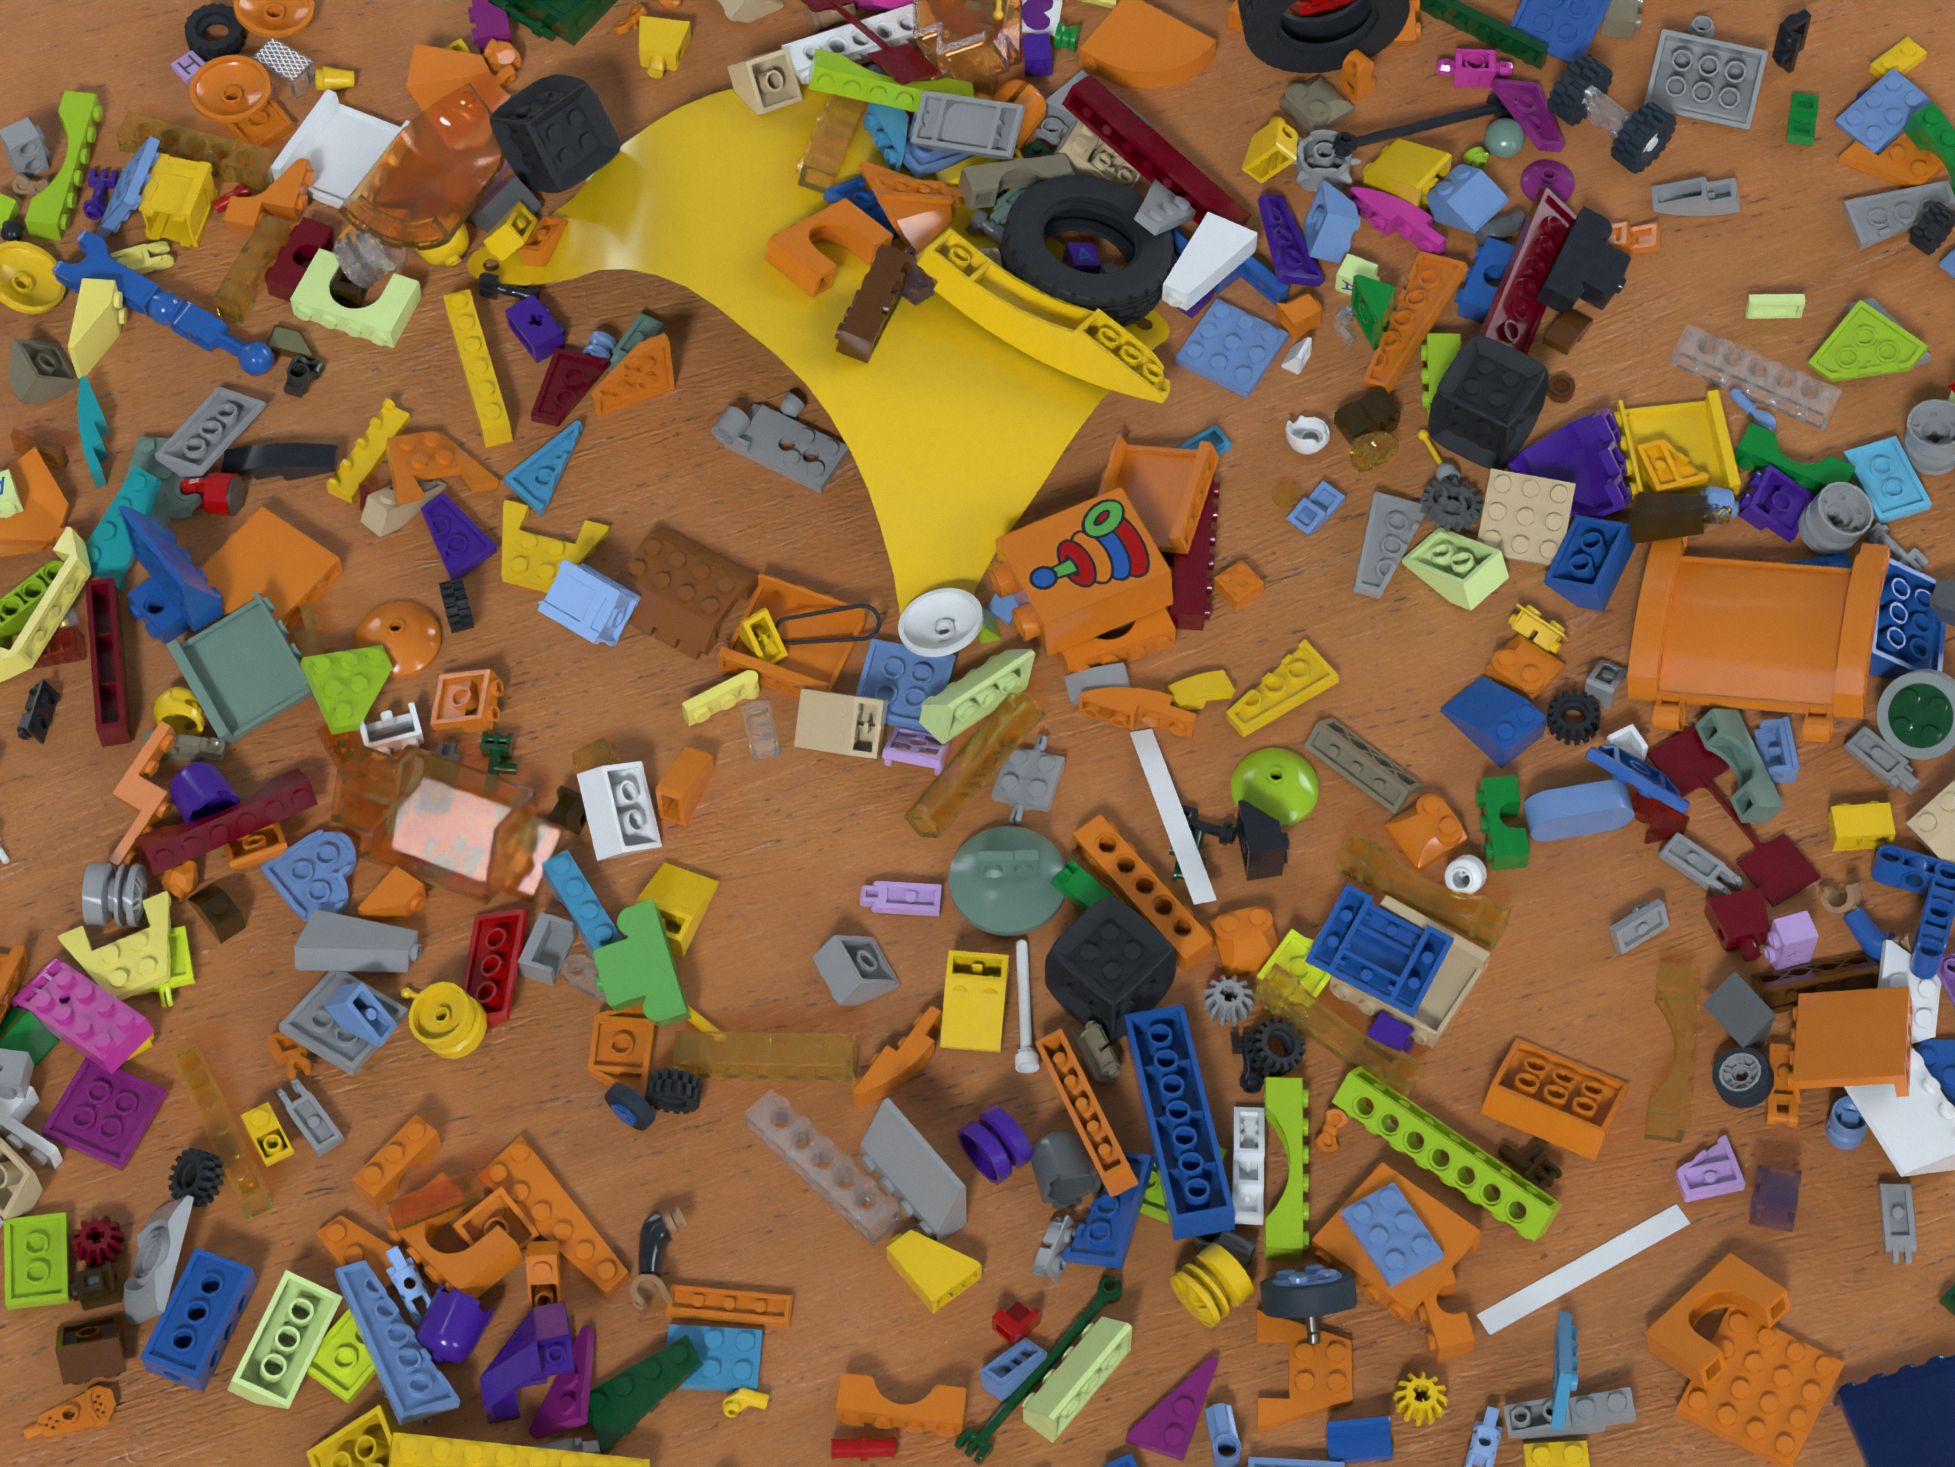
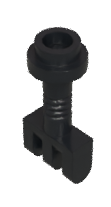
M481 273L479 275V293L482 297L497 300L498 295L502 294L524 300L534 295L539 301L540 289H537L535 285L529 284L528 289L500 283L498 275Z
M1181 805L1191 831L1200 829L1205 834L1219 837V844L1222 845L1234 843L1237 836V827H1234L1231 822L1226 821L1223 826L1204 822L1197 819L1198 809Z
M1249 1031L1242 1032L1243 1042H1238L1237 1032H1230L1232 1054H1242L1244 1074L1239 1078L1240 1087L1246 1093H1257L1262 1089L1264 1078L1261 1073L1256 1072L1253 1066L1255 1059L1249 1060L1247 1056L1252 1052V1050H1246V1045L1249 1043L1247 1041Z

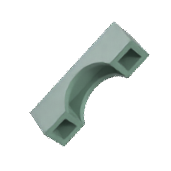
M1711 709L1695 727L1706 750L1717 754L1726 761L1736 776L1738 789L1730 798L1731 803L1741 823H1768L1784 808V805L1737 709Z

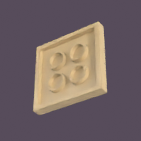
M1491 468L1477 542L1502 551L1504 559L1550 567L1567 534L1576 483Z

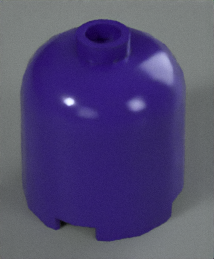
M199 761L184 766L172 778L169 789L172 801L184 823L211 816L241 802L222 772L212 763Z
M440 1285L436 1290L416 1333L417 1341L421 1347L428 1351L431 1361L439 1366H442L444 1361L451 1364H459L467 1360L495 1315L490 1309H487L484 1313L478 1308L481 1302L453 1288L451 1294L445 1292L444 1285Z

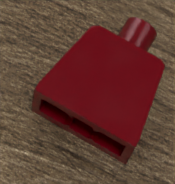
M1763 887L1708 898L1704 914L1723 950L1728 952L1740 949L1744 961L1747 962L1760 958L1761 952L1758 945L1766 943L1769 932Z

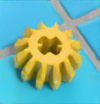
M1424 1371L1420 1373L1419 1379L1410 1372L1407 1375V1382L1400 1380L1397 1385L1399 1391L1394 1392L1393 1400L1398 1402L1395 1407L1396 1412L1405 1413L1403 1418L1405 1423L1412 1418L1416 1419L1415 1424L1417 1427L1421 1426L1423 1419L1431 1426L1434 1423V1416L1438 1418L1443 1416L1444 1410L1442 1407L1447 1406L1448 1398L1443 1396L1446 1391L1445 1385L1436 1386L1438 1381L1436 1376L1431 1377L1430 1380L1425 1379L1426 1373ZM1422 1396L1426 1399V1401L1422 1399V1402L1416 1401L1415 1398L1417 1397V1399L1419 1400V1397Z

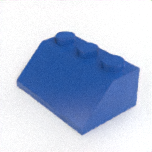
M1576 515L1544 579L1545 585L1577 607L1604 612L1636 546L1635 543H1630L1629 524Z

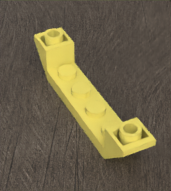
M66 527L53 548V551L64 562L63 566L11 649L8 650L0 647V683L33 668L85 585V581L88 580L92 573L86 543L71 527Z

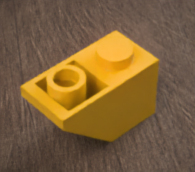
M269 1102L240 1115L245 1130L266 1167L295 1154Z

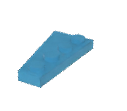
M1561 1311L1558 1314L1554 1338V1372L1552 1382L1554 1390L1551 1410H1553L1551 1429L1563 1431L1570 1391H1576L1578 1372L1576 1371L1578 1356H1576L1577 1326L1572 1325V1313Z

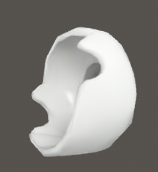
M1300 415L1296 422L1292 423V421L1288 420L1286 424L1287 441L1293 450L1301 454L1309 455L1316 453L1329 442V428L1319 418Z

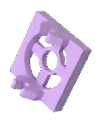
M896 726L883 748L882 758L884 759V765L892 767L894 761L934 768V775L942 776L945 770L947 753L951 747V740L942 745L931 733ZM897 745L906 747L908 750L897 748ZM926 751H928V752H933V753H937V754H936V755H931V754H926V753H921V752H926Z

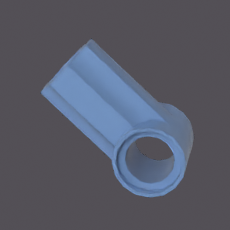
M1224 1403L1213 1404L1204 1410L1212 1448V1462L1215 1467H1238L1241 1461V1442L1238 1439L1232 1406ZM1224 1449H1229L1233 1451L1234 1454L1231 1456H1223L1219 1452Z

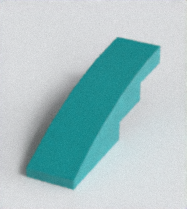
M83 376L80 377L78 394V425L83 451L95 486L98 488L107 484L99 462L108 459L101 436L109 434V431L87 377Z

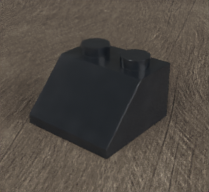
M1245 800L1238 801L1237 837L1247 881L1282 876L1283 864L1288 863L1286 850H1289V840L1287 832L1281 831L1280 822Z

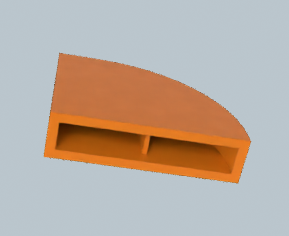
M1120 0L1079 48V66L1089 73H1094L1118 85L1143 89L1162 88L1188 80L1205 69L1215 58L1216 40L1142 0Z

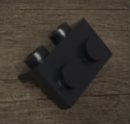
M1806 9L1796 14H1790L1779 25L1772 58L1779 67H1782L1788 73L1794 71L1798 52L1804 49L1812 16Z

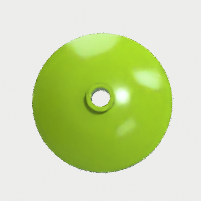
M1266 748L1255 751L1246 756L1233 772L1231 796L1236 808L1238 809V801L1245 800L1278 820L1281 828L1294 825L1305 819L1317 803L1319 782L1315 770L1307 760L1290 750ZM1279 776L1281 779L1273 780L1271 777Z

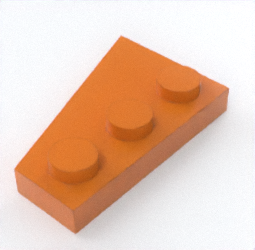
M339 1215L315 1232L317 1239L340 1267L365 1260L387 1293L395 1288L386 1269L392 1267L386 1255V1251L393 1248L391 1245L342 1215ZM401 1252V1254L403 1255L404 1259L409 1258L407 1255H405V1254H403V1253ZM420 1263L416 1265L418 1270L421 1269Z

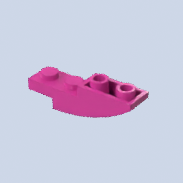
M1355 186L1350 189L1349 199L1356 204L1358 215H1361L1370 222L1374 229L1382 231L1388 237L1397 231L1403 239L1412 242L1420 251L1444 256L1446 238L1432 229L1433 217L1406 200L1382 191Z

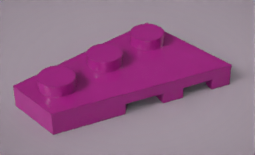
M1495 79L1490 87L1514 119L1521 125L1523 131L1538 151L1561 152L1566 145L1553 114L1547 107V100L1540 84Z

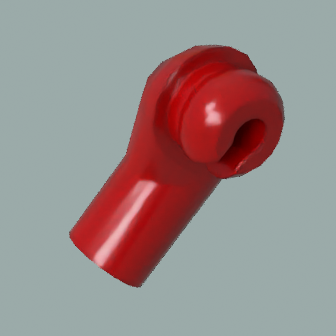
M244 183L238 184L233 191L213 201V206L218 213H222L227 209L230 196L251 197L252 192L248 185Z

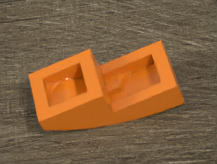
M1627 221L1611 224L1612 233L1605 243L1626 254L1660 251L1661 228L1657 222L1630 227Z

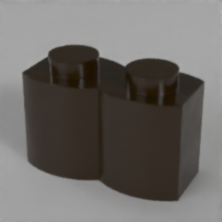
M1379 388L1366 394L1360 400L1351 402L1337 410L1334 416V424L1352 448L1359 445L1366 446L1373 441L1376 435L1388 434L1394 431L1400 422L1401 412L1383 388Z

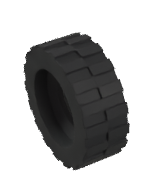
M211 3L207 6L203 5L197 10L195 9L191 16H188L187 23L184 26L189 50H193L204 62L221 56L239 54L246 43L245 28L237 20L234 8L225 6V4ZM223 25L228 28V35L221 40L207 41L202 36L203 31L210 26Z

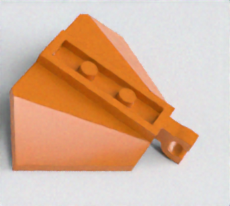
M414 43L406 89L420 108V113L433 132L438 134L449 151L486 150L493 137L489 117L500 105L511 98L502 88L516 82V71L510 64L493 76L483 56L480 54Z
M862 161L859 165L888 220L909 251L914 255V258L951 225V207L961 209L963 206L959 198L963 197L959 187H946L944 181L919 180Z
M34 447L7 468L15 482L24 511L16 513L11 517L0 519V557L44 551L48 547L53 549L66 529L65 519L69 504L38 450Z

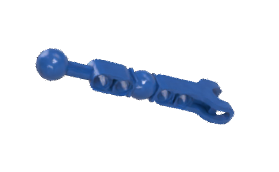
M82 230L76 238L81 250L87 254L85 259L77 264L59 261L51 270L59 283L76 293L80 291L82 278L115 280L118 291L122 292L123 295L122 304L138 313L151 317L157 324L169 325L172 331L209 352H213L218 346L239 358L240 367L249 375H264L273 365L274 354L271 348L264 342L252 341L246 344L228 334L229 327L218 317L184 299L181 300L174 292L162 291L161 287L153 281L112 259L104 239L87 230Z

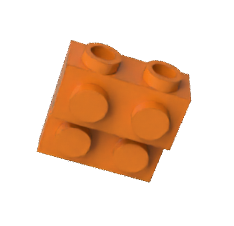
M491 668L439 675L430 726L435 731L462 728L466 733L491 731L493 722H497L500 717L497 700L498 697L504 694L502 680Z

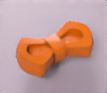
M641 4L633 6L623 21L613 25L614 32L617 35L627 33L631 27L637 30L639 27L636 23L640 16L647 14L645 7Z
M1331 1108L1324 1112L1325 1124L1321 1127V1133L1314 1139L1316 1148L1323 1153H1333L1338 1150L1336 1141L1338 1129L1348 1123V1118L1343 1111Z

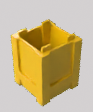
M163 153L159 154L138 205V209L142 212L145 221L146 237L155 241H160V239L180 242V246L190 248L191 246L199 247L214 210L213 201L219 198L218 189H215L211 175L213 170L211 163L170 157V155Z

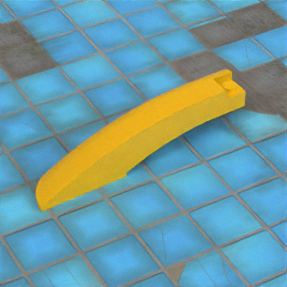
M951 228L927 247L917 262V265L928 276L938 281L933 290L986 330L1035 359L1069 375L1122 394L1158 403H1163L1168 397L1170 380L1164 377L1163 364L1146 345L1099 308L1094 312L1059 298H1054L1038 290L994 263Z

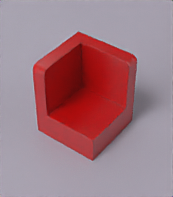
M1016 1302L1007 1312L1000 1308L992 1316V1329L1011 1346L1027 1337L1041 1323V1312L1037 1308L1030 1312L1020 1302Z

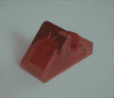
M1636 791L1631 800L1635 812L1634 818L1639 822L1650 824L1644 844L1671 839L1676 832L1684 836L1690 820L1689 816L1654 798H1646Z

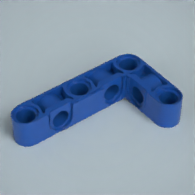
M1882 845L1877 850L1871 869L1872 878L1876 882L1921 894L1926 899L1911 951L1912 957L1909 969L1918 978L1931 979L1936 975L1944 954L1955 914V864L1894 845Z

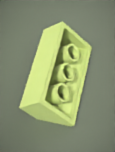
M1007 649L998 656H991L984 665L978 669H971L960 681L950 683L937 696L927 698L921 706L922 711L919 723L942 745L1026 690L1036 653L1032 649Z
M286 1270L227 1390L256 1404L289 1409L343 1296Z
M1103 1316L1096 1324L1091 1322L1083 1331L1080 1343L1076 1347L1070 1346L1061 1359L1063 1363L1058 1369H1051L1042 1381L1043 1386L1037 1393H1030L1022 1405L1024 1408L1023 1421L1053 1443L1131 1351L1132 1326L1130 1324Z

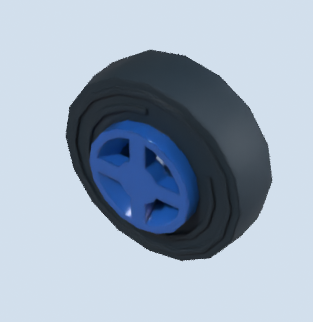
M616 1083L606 1092V1102L613 1113L625 1124L644 1131L654 1122L655 1113L645 1098L634 1089L622 1083Z

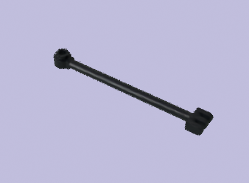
M1495 93L1488 95L1487 105L1356 137L1348 132H1341L1335 136L1332 150L1335 149L1334 153L1340 157H1348L1358 147L1491 114H1494L1496 119H1511L1513 116Z

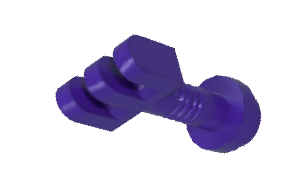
M96 168L90 169L87 181L88 186L94 188L92 198L86 200L83 205V211L87 218L97 220L104 215L106 207L102 203L106 189L115 188L119 178L118 170H112L110 178H108L107 169H101L99 177H97L98 170Z

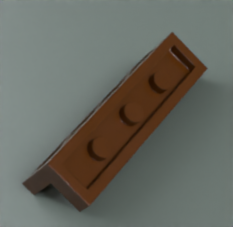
M1860 953L1751 975V981L1753 986L1759 991L1760 998L1775 1014L1793 1011V1006H1798V996L1800 993L1877 989L1879 965L1866 953Z

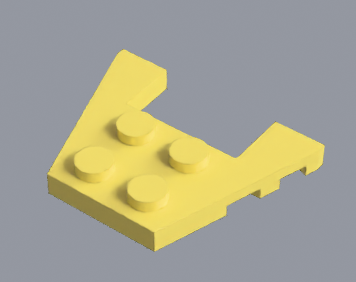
M168 891L143 900V906L151 925L149 928L96 950L92 949L84 926L58 936V939L98 986L121 1001L170 980L171 945L169 944L171 897Z

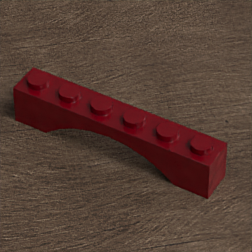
M296 768L271 779L252 796L224 811L195 821L160 827L135 838L144 864L155 876L311 808L318 803L309 778L299 768Z

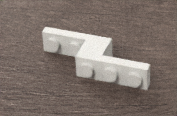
M29 1085L26 1098L15 1097V1099L8 1100L0 1097V1133L6 1136V1141L17 1150L24 1148L30 1152V1157L41 1166L48 1164L56 1169L63 1161L58 1148L21 1124L39 1102L34 1088Z

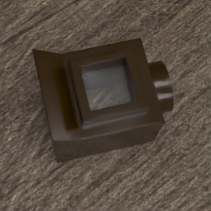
M111 1261L101 1267L75 1272L76 1282L70 1284L74 1302L80 1301L84 1311L121 1302L115 1285L117 1276Z

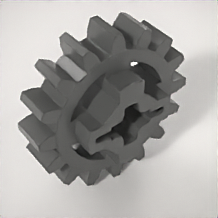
M1442 477L1441 483L1434 479L1431 486H1425L1420 500V505H1422L1420 512L1427 514L1425 519L1427 522L1435 521V528L1442 525L1445 526V532H1449L1451 527L1458 533L1462 526L1469 530L1472 523L1477 524L1483 505H1481L1482 497L1476 495V488H1467V481L1459 484L1458 479L1455 477L1452 482H1448L1446 477Z

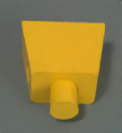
M640 16V65L648 68L647 73L650 77L661 78L664 70L676 71L679 69L692 40L690 22Z
M1271 118L1267 126L1253 135L1242 170L1261 184L1296 161L1297 132L1287 125L1283 118Z

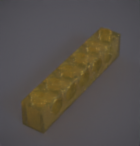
M128 110L116 133L120 151L129 156H134L145 141L152 136L160 140L156 150L159 153L168 154L170 157L211 163L213 169L211 175L213 177L224 179L229 183H244L255 190H266L274 182L271 165L279 156V150L130 110Z

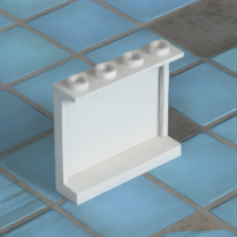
M327 89L270 168L275 181L296 160L300 158L309 159L316 172L314 185L312 187L309 186L307 196L357 216L364 208L370 205L373 195L378 188L384 185L386 177L391 170L397 167L406 149L412 146L414 134L410 121L406 120L402 127L388 123L340 104L336 92Z

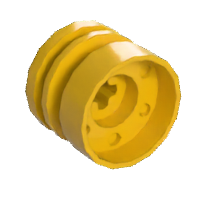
M1215 1243L1209 1244L1195 1256V1265L1185 1264L1182 1267V1271H1178L1170 1277L1171 1286L1180 1302L1195 1319L1209 1328L1215 1327L1220 1323V1318H1225L1229 1315L1230 1308L1228 1305L1234 1308L1238 1307L1254 1293L1252 1282L1240 1263L1226 1249Z

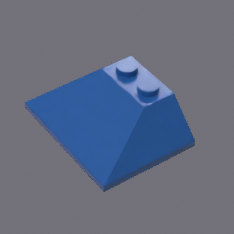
M1346 883L1305 962L1414 1017L1455 938L1427 925L1425 931L1373 905V896Z

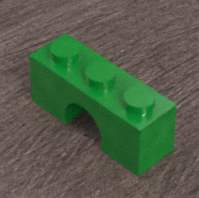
M1517 775L1481 778L1480 788L1475 790L1476 807L1482 810V816H1479V827L1481 834H1486L1487 842L1483 844L1485 860L1490 859L1492 870L1527 868L1530 851L1526 828H1511L1501 821L1502 818L1507 816H1518L1521 799Z

